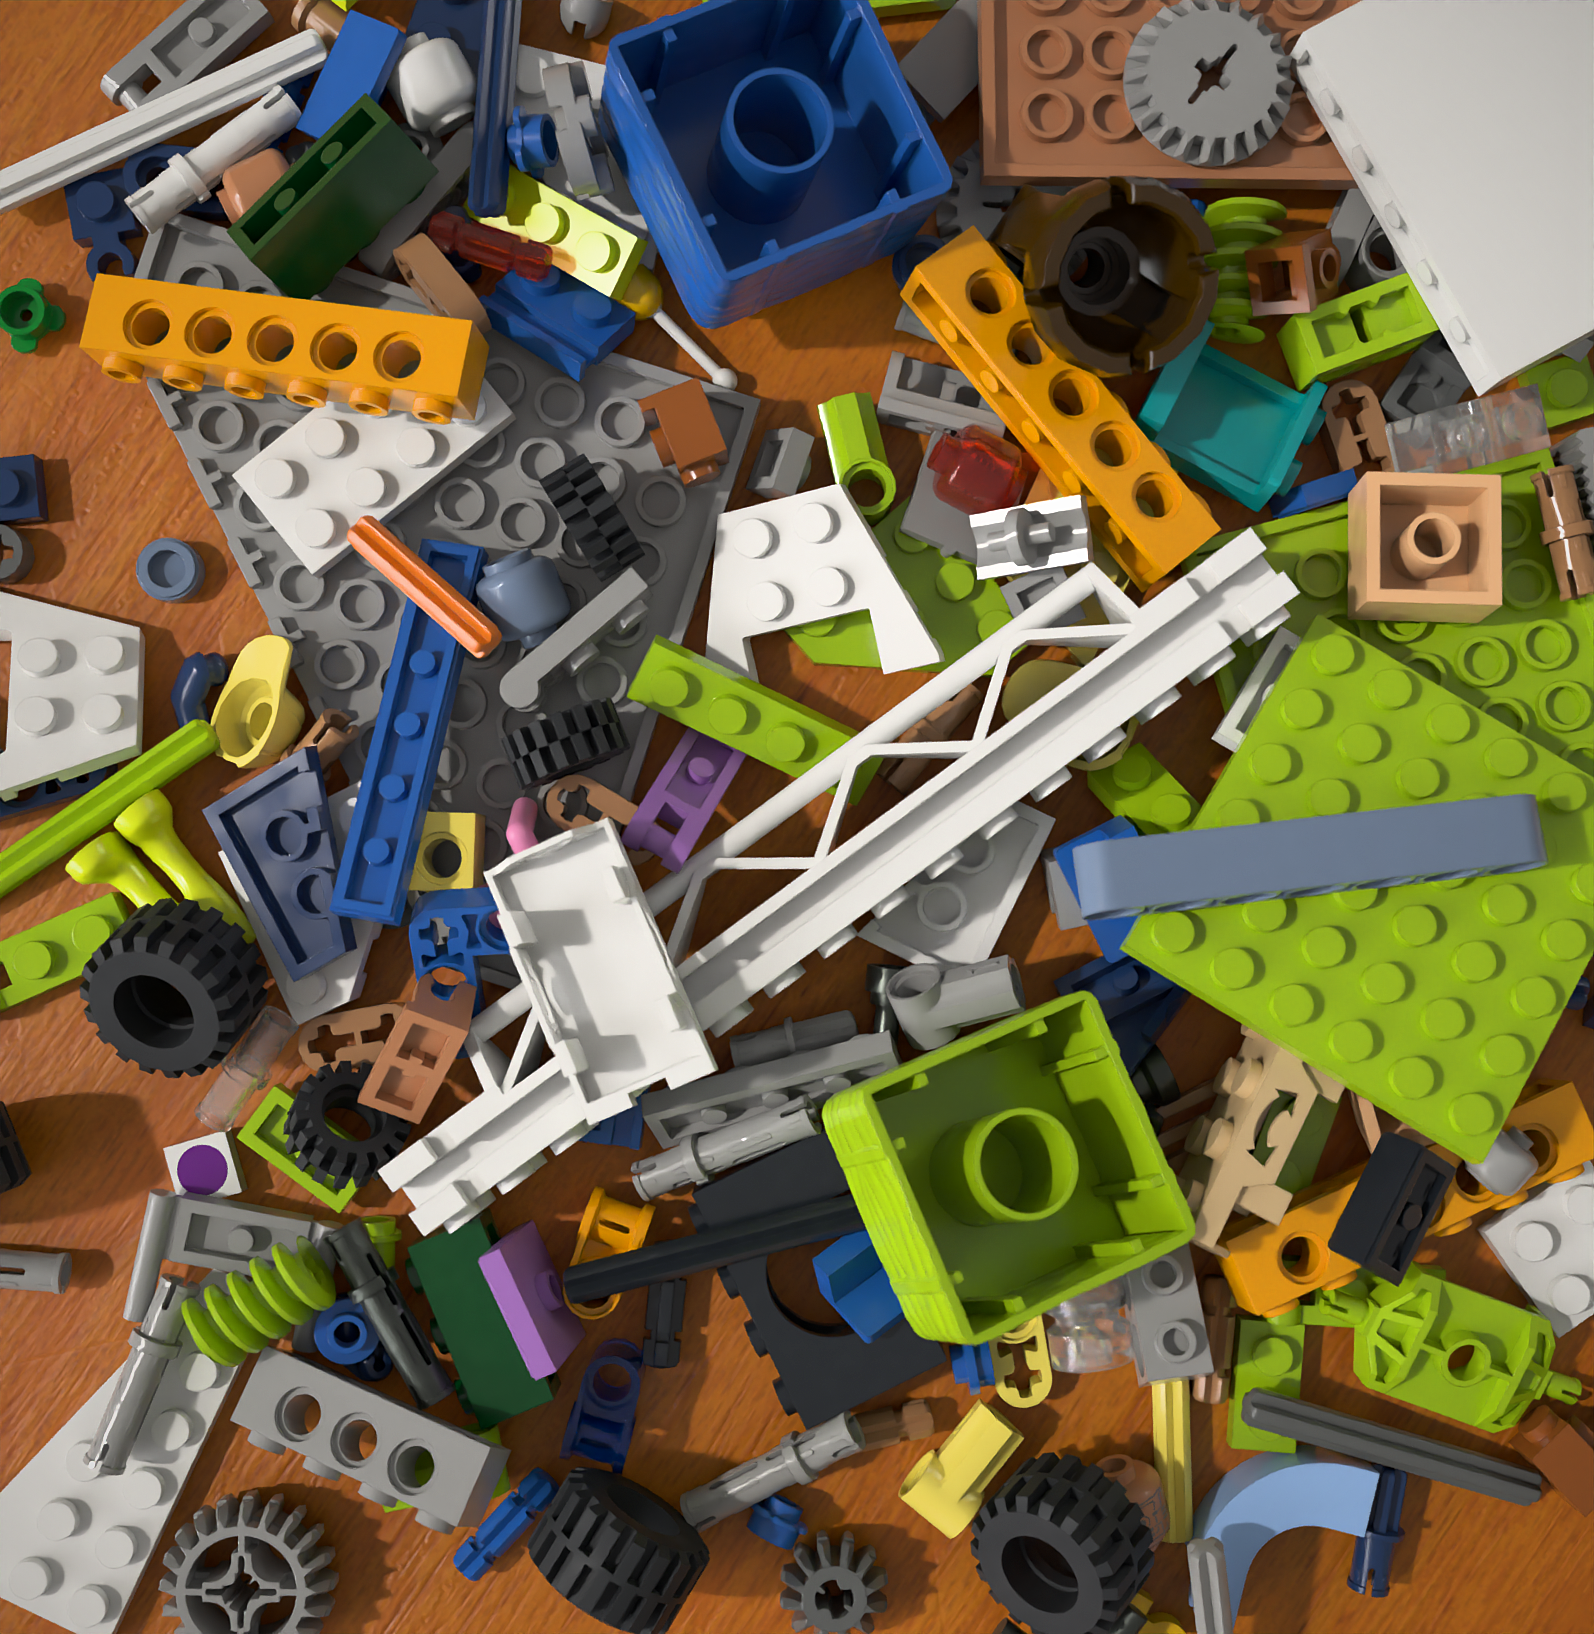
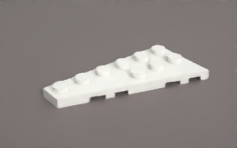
M213 1269L198 1284L201 1290L195 1299L205 1309L208 1307L204 1298V1289L209 1285L215 1284L227 1295L231 1294L226 1277L230 1272ZM244 1275L250 1282L253 1280V1278ZM185 1323L179 1336V1340L183 1344L177 1358L169 1360L126 1462L127 1467L122 1475L117 1476L99 1472L103 1461H98L96 1468L91 1469L84 1464L83 1458L86 1452L89 1451L122 1373L125 1361L0 1492V1597L76 1634H116L245 1360L236 1367H225L222 1364L215 1363L198 1348Z

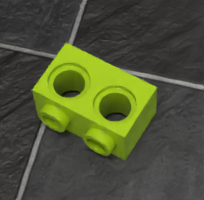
M1406 272L1319 304L1317 309L1312 312L1295 313L1276 336L1297 391L1300 393L1310 389L1316 380L1324 384L1416 350L1437 332L1439 328L1409 274Z

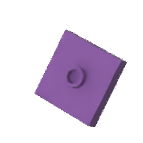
M532 1219L510 1230L479 1257L478 1263L531 1377L539 1380L556 1372L585 1337L586 1333L578 1316L572 1313L565 1303L563 1283Z

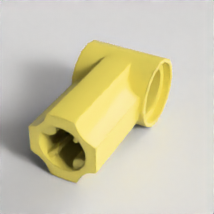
M979 1398L938 1451L930 1450L914 1465L902 1483L898 1497L948 1538L956 1537L969 1524L978 1511L984 1498V1488L1023 1441L1022 1432L991 1404H987Z

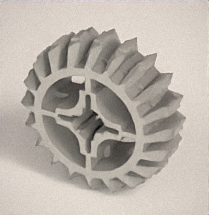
M258 1489L248 1491L243 1497L241 1504L231 1493L224 1495L217 1502L216 1509L210 1505H204L194 1514V1524L185 1523L175 1534V1541L179 1546H172L164 1556L163 1564L171 1571L162 1577L158 1590L171 1594L174 1597L169 1599L163 1606L162 1616L181 1618L182 1622L174 1630V1634H319L324 1627L320 1617L328 1616L335 1605V1598L327 1592L333 1590L339 1582V1572L325 1568L336 1555L335 1547H317L316 1542L325 1531L324 1523L314 1524L309 1529H306L300 1523L306 1516V1505H299L290 1515L283 1512L285 1504L283 1493L275 1494L266 1507H263ZM238 1536V1547L231 1554V1560L221 1561L216 1567H204L210 1545L225 1538ZM269 1544L281 1552L286 1560L275 1556L269 1548ZM243 1571L253 1577L250 1583L258 1582L259 1588L256 1592L255 1589L247 1586L249 1579L243 1582L240 1578V1574ZM283 1596H296L295 1607L291 1614L279 1621L261 1625V1615L267 1609V1603L279 1602ZM216 1604L225 1608L229 1616L221 1611Z

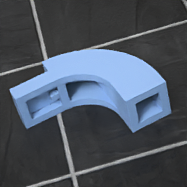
M1310 1445L1296 1446V1453L1294 1454L1267 1451L1233 1468L1205 1495L1193 1515L1192 1539L1200 1538L1205 1540L1212 1536L1223 1544L1233 1629L1249 1567L1258 1551L1270 1539L1286 1530L1302 1526H1318L1365 1537L1380 1473L1367 1460L1320 1446ZM1190 1580L1189 1593H1188V1601H1189L1190 1607H1193V1611H1194L1193 1597H1192V1588H1191V1580Z

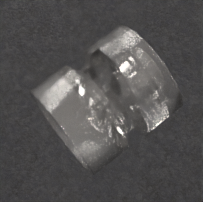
M1123 1275L1081 1293L1045 1312L1046 1315L1053 1317L1055 1323L1046 1330L1053 1369L1060 1372L1088 1373L1114 1369L1134 1360L1135 1354L1130 1321L1119 1315V1310L1127 1303Z

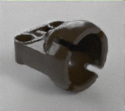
M1104 177L1069 190L1064 196L1044 193L1031 185L1024 184L987 238V241L993 242L1005 257L1024 270L1023 296L1035 333L1058 359L1098 377H1129L1132 375V370L1145 374L1172 362L1201 334L1217 300L1219 269L1208 266L1204 262V255L1217 253L1207 220L1183 192L1152 177ZM1083 249L1088 258V268L1085 275L1073 283L1068 274V264L1071 257L1077 251Z

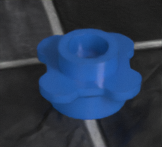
M523 105L515 106L513 110L514 124L508 126L506 135L510 158L514 164H517L521 172L530 171L534 179H541L544 176L545 168L555 167L558 163L559 145L555 131H557L555 123L548 113L527 114L526 108Z

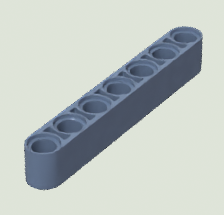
M1516 794L1111 839L1084 844L1072 849L1082 918L1084 920L1113 919L1498 875L1530 870L1549 863L1536 796L1534 794Z

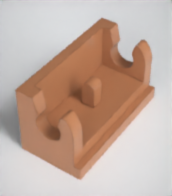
M425 974L419 979L413 991L412 1000H407L359 1093L357 1101L363 1105L420 1124L469 1033L477 989L476 986L460 981L449 1001L441 1000L431 991L434 984L432 974Z

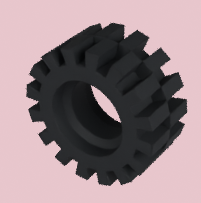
M584 453L539 480L600 582H603L645 556L628 523Z
M609 697L601 700H592L584 705L581 703L572 706L566 711L550 714V717L528 724L529 726L519 728L501 740L520 790H529L540 785H547L567 775L585 771L596 764L604 763L612 757L619 756L631 747L612 698Z
M340 1061L335 1072L330 1063L320 1067L316 1076L310 1074L305 1079L287 1113L288 1117L284 1123L283 1134L289 1135L285 1143L288 1155L300 1151L295 1165L301 1172L310 1165L314 1166L317 1170L312 1180L320 1184L324 1182L327 1174L335 1176L333 1188L345 1189L351 1177H353L355 1188L367 1186L371 1177L377 1181L381 1178L378 1170L397 1157L410 1134L412 1125L407 1124L408 1120L357 1102L359 1093L373 1065L362 1062L358 1072H352L351 1061ZM333 1108H344L354 1111L369 1124L371 1128L370 1137L364 1141H349L337 1136L326 1125L325 1113Z

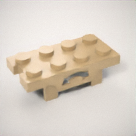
M1243 1024L1241 1026V1034L1245 1035L1246 1038L1236 1058H1228L1220 1068L1213 1084V1092L1217 1093L1218 1096L1208 1116H1200L1190 1129L1184 1145V1149L1189 1152V1155L1179 1176L1175 1175L1195 1221V1235L1189 1242L1225 1258L1229 1257L1230 1252L1217 1245L1216 1242L1231 1210L1245 1217L1248 1216L1249 1212H1252L1279 1226L1293 1194L1274 1185L1316 1096L1319 1095L1332 1103H1337L1345 1087ZM1280 1090L1296 1100L1291 1115L1288 1110H1284L1275 1117L1270 1125L1267 1135V1146L1275 1147V1149L1263 1166L1249 1151L1250 1149H1255L1254 1141L1273 1101L1280 1097L1278 1094Z

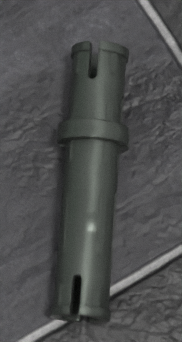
M359 1217L323 1238L325 1245L330 1249L352 1288L347 1293L353 1305L361 1304L388 1355L406 1383L418 1410H425L450 1395L456 1389V1386L450 1380L445 1369H443L424 1331L402 1296L395 1282L400 1278L394 1266L387 1268L371 1241L362 1219Z

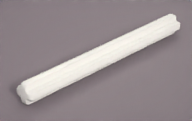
M315 29L303 31L0 170V215L267 94L277 85L282 87L323 68L329 53L321 36Z

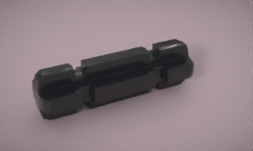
M671 1239L658 1240L653 1245L670 1241ZM679 1277L648 1285L644 1328L650 1330V1336L643 1337L641 1357L643 1363L647 1366L659 1369L676 1367L680 1361L682 1340L675 1337L676 1332L683 1331L687 1287L686 1278Z

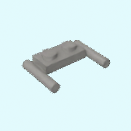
M151 1189L123 1318L133 1322H143L156 1291L162 1259L227 1272L237 1270L243 1275L252 1276L249 1269V1261L259 1256L273 1268L276 1265L271 1247L281 1242L293 1254H296L298 1252L297 1236L303 1235L320 1253L333 1277L336 1259L328 1246L325 1245L323 1238L344 1225L329 1220L316 1221L313 1220V1215L185 1192L184 1195H177L170 1190ZM314 1309L313 1317L308 1322L295 1326L291 1345L293 1349L306 1353L317 1351L314 1329L321 1311Z

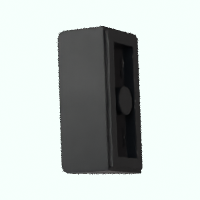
M1384 1132L1328 1241L1329 1249L1398 1287L1457 1169L1425 1146L1392 1132Z

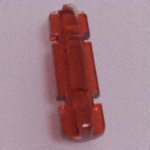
M445 211L433 215L429 223L427 236L440 251L452 254L453 250L459 251L461 258L507 273L510 269H515L517 276L534 282H540L549 275L553 261V250L549 245L531 239L527 243H522L521 237L475 221H472L471 224H465L463 217Z

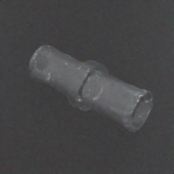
M264 1006L261 1009L259 1017L238 1048H232L220 1064L223 1070L203 1101L195 1108L194 1112L202 1123L216 1131L228 1132L233 1127L235 1119L255 1090H262L267 1086L272 1078L270 1068L290 1037L299 1028L297 1022L290 1015L273 1006Z

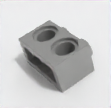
M1189 1243L1120 1276L1119 1283L1139 1387L1199 1379L1214 1373Z

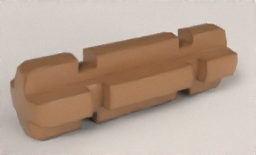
M1209 1274L1204 1275L1201 1279L1199 1298L1204 1304L1202 1313L1214 1373L1204 1378L1191 1380L1190 1392L1197 1401L1223 1404L1227 1400L1229 1377H1226L1224 1371L1231 1367L1236 1318L1230 1312L1231 1308H1235L1237 1305L1224 1275Z
M918 1399L901 1403L902 1409L893 1411L892 1406L851 1415V1417L855 1416L860 1424L866 1441L865 1449L854 1454L900 1444V1437L909 1436L910 1441L930 1437L934 1434L935 1426L927 1400Z

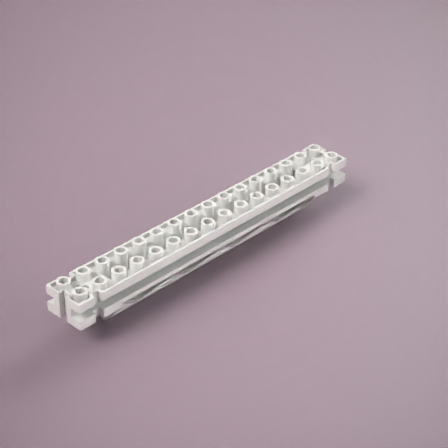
M1251 527L1140 609L1093 562L1088 563L684 863L679 874L670 872L643 892L653 917L685 895L668 941L667 949L702 1032L710 1028L715 1037L718 1038L754 1010L747 1000L749 997L763 988L771 999L806 972L799 961L813 950L817 949L825 959L854 938L858 932L851 922L869 909L877 919H880L906 900L910 893L903 884L919 872L925 870L931 880H933L964 857L956 845L977 831L983 841H985L1016 819L1018 815L1011 805L1029 792L1033 799L1038 802L1073 777L1065 767L1070 761L1082 754L1086 761L1091 763L1125 739L1127 735L1119 726L1134 715L1140 724L1143 725L1182 697L1174 685L1187 676L1191 683L1196 686L1235 658L1236 655L1229 645L1240 637L1246 647H1249L1291 617L1284 604L1300 592L1284 571L1278 575L1274 572L1262 556V553L1267 548ZM1092 593L1110 622L1108 625L1046 628ZM1024 645L1109 648L985 739L1010 657ZM995 666L972 741L890 743ZM872 757L958 759L834 851L857 770ZM840 780L814 857L735 858ZM721 869H809L686 960L708 878ZM523 982L474 1017L470 1023L469 1033L463 1042L485 1092L378 1170L392 1192L402 1187L417 1208L409 1216L423 1236H426L441 1224L451 1234L496 1200L490 1191L492 1186L496 1185L504 1195L548 1162L541 1152L545 1147L549 1145L557 1156L599 1124V1122H596L590 1126L588 1125L569 1077L564 1078L556 1056L539 1068L546 1037ZM532 1008L511 1060L490 1038ZM649 1084L636 1091H633L634 1097L636 1098L637 1096H639L651 1085Z

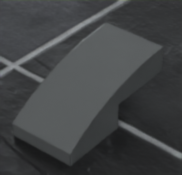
M1440 329L1413 351L1379 400L1387 425L1422 449L1433 440L1464 391L1471 386L1469 379Z

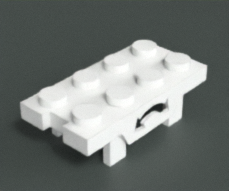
M605 818L590 825L571 829L510 856L495 868L484 872L500 915L497 917L510 946V953L547 1042L554 1051L564 1078L569 1077L589 1126L638 1105L633 1091L666 1078L672 1090L718 1070L612 819Z

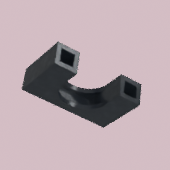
M824 1122L820 1123L822 1125V1133L816 1136L798 1140L770 1153L732 1166L716 1174L712 1182L702 1186L695 1184L692 1196L696 1203L687 1208L697 1232L701 1233L829 1200L849 1190L850 1187L844 1170L838 1162L837 1155L826 1133ZM768 1255L716 1268L729 1297L733 1300L741 1296L752 1319L744 1322V1326L757 1355L762 1358L770 1354L780 1377L772 1380V1383L784 1411L788 1416L798 1412L806 1430L947 1361L941 1341L920 1337L915 1333L906 1317L874 1342L866 1343L846 1321L821 1323L798 1315L788 1308L775 1292L768 1274Z

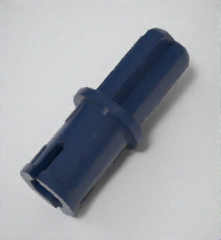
M1372 1462L1371 1465L1380 1473L1365 1537L1356 1536L1350 1574L1347 1577L1346 1583L1352 1590L1365 1595L1368 1572L1370 1569H1373L1371 1597L1383 1598L1387 1597L1390 1591L1389 1582L1396 1543L1402 1542L1405 1536V1531L1399 1525L1408 1474L1405 1471Z

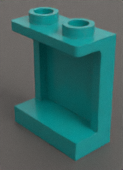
M1207 320L1201 334L1172 362L1161 367L1134 422L1149 441L1157 443L1166 452L1172 468L1259 512L1274 493L1284 497L1297 478L1303 463L1294 459V456L1301 443L1305 446L1310 445L1325 420L1327 412L1318 408L1328 386L1316 380L1306 393H1299L1205 344L1215 326L1214 323Z

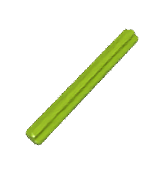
M204 719L190 721L0 853V898L117 819L137 799L154 789L162 788L217 750L220 746V740L212 726Z

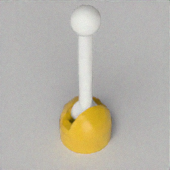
M644 264L638 265L622 300H614L636 313L635 320L653 318L713 377L714 385L733 391L738 382L736 374L731 369H721L661 309L663 289L660 281Z

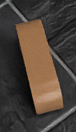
M419 233L393 250L395 261L405 280L434 316L472 320L482 336L491 330L490 320L479 299L428 236L424 233Z
M1353 379L1342 380L1331 386L1325 392L1318 408L1327 412L1318 432L1333 473L1336 474L1355 468L1362 462L1358 445H1360L1364 458L1368 463L1378 462L1382 472H1400L1399 456L1379 401L1373 390L1365 383ZM1340 396H1342L1347 405L1357 403L1360 408V413L1352 419L1356 436H1354L1346 417L1335 419L1332 414V410L1340 403Z
M580 774L567 775L558 779L550 788L546 799L547 811L551 820L566 832L596 823L589 817L579 814L572 821L565 817L568 806L560 800L566 790L577 793L582 786L588 788L590 792L587 796V802L603 812L599 821L605 818H613L624 825H628L639 807L594 779ZM632 849L627 856L631 865H642L650 861L655 854L646 849H639L638 852Z
M389 1002L330 1013L312 1019L303 1027L299 1036L298 1050L302 1060L316 1071L330 1063L335 1072L340 1061H351L352 1069L359 1068L362 1062L374 1065L387 1039L369 1041L367 1030L379 1028L387 1024V1013L393 1014V1018L397 1022L405 1003ZM325 1025H330L333 1035L354 1033L356 1044L336 1050V1060H331L328 1051H317L315 1039L325 1036Z

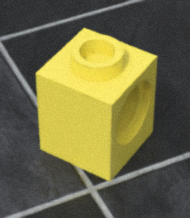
M427 812L409 890L426 891L427 893L445 889L479 888L480 885H483L486 815L477 813ZM450 840L460 849L462 861L458 871L452 876L445 878L434 869L432 854L441 842Z

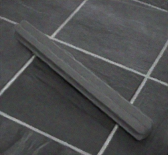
M1259 1387L1252 1388L1250 1392H1246L1242 1400L1241 1418L1245 1424L1251 1427L1522 1506H1529L1532 1502H1538L1542 1496L1540 1488L1542 1476L1531 1467Z

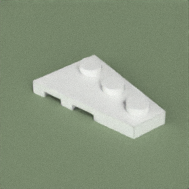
M1016 801L1011 805L1018 815L1016 819L985 841H983L977 831L956 845L964 857L933 880H931L925 870L919 872L915 878L913 877L904 886L910 893V896L880 919L876 917L872 919L857 936L914 964H934L940 969V972L988 960L1056 819Z

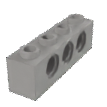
M266 1346L262 1350L230 1419L251 1430L247 1439L251 1444L279 1455H284L287 1447L306 1456L302 1465L306 1470L333 1481H339L342 1473L362 1482L358 1493L363 1497L395 1508L399 1499L419 1509L415 1517L417 1522L448 1535H452L455 1526L479 1527L511 1450L426 1411H419L415 1406L294 1351L273 1346ZM317 1400L321 1408V1417L316 1428L309 1433L305 1426V1413L309 1405ZM369 1425H372L377 1433V1444L373 1453L365 1459L359 1449V1440L363 1431ZM428 1450L434 1459V1472L430 1480L422 1486L415 1476V1464L418 1457Z

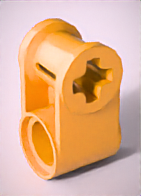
M595 1186L577 1234L576 1241L578 1243L570 1266L642 1248L656 1207L646 1204L642 1209L605 1196V1189ZM563 1285L564 1300L571 1312L581 1318L591 1320L605 1317L613 1311L623 1293L610 1295L598 1301L590 1300L573 1304L570 1303Z

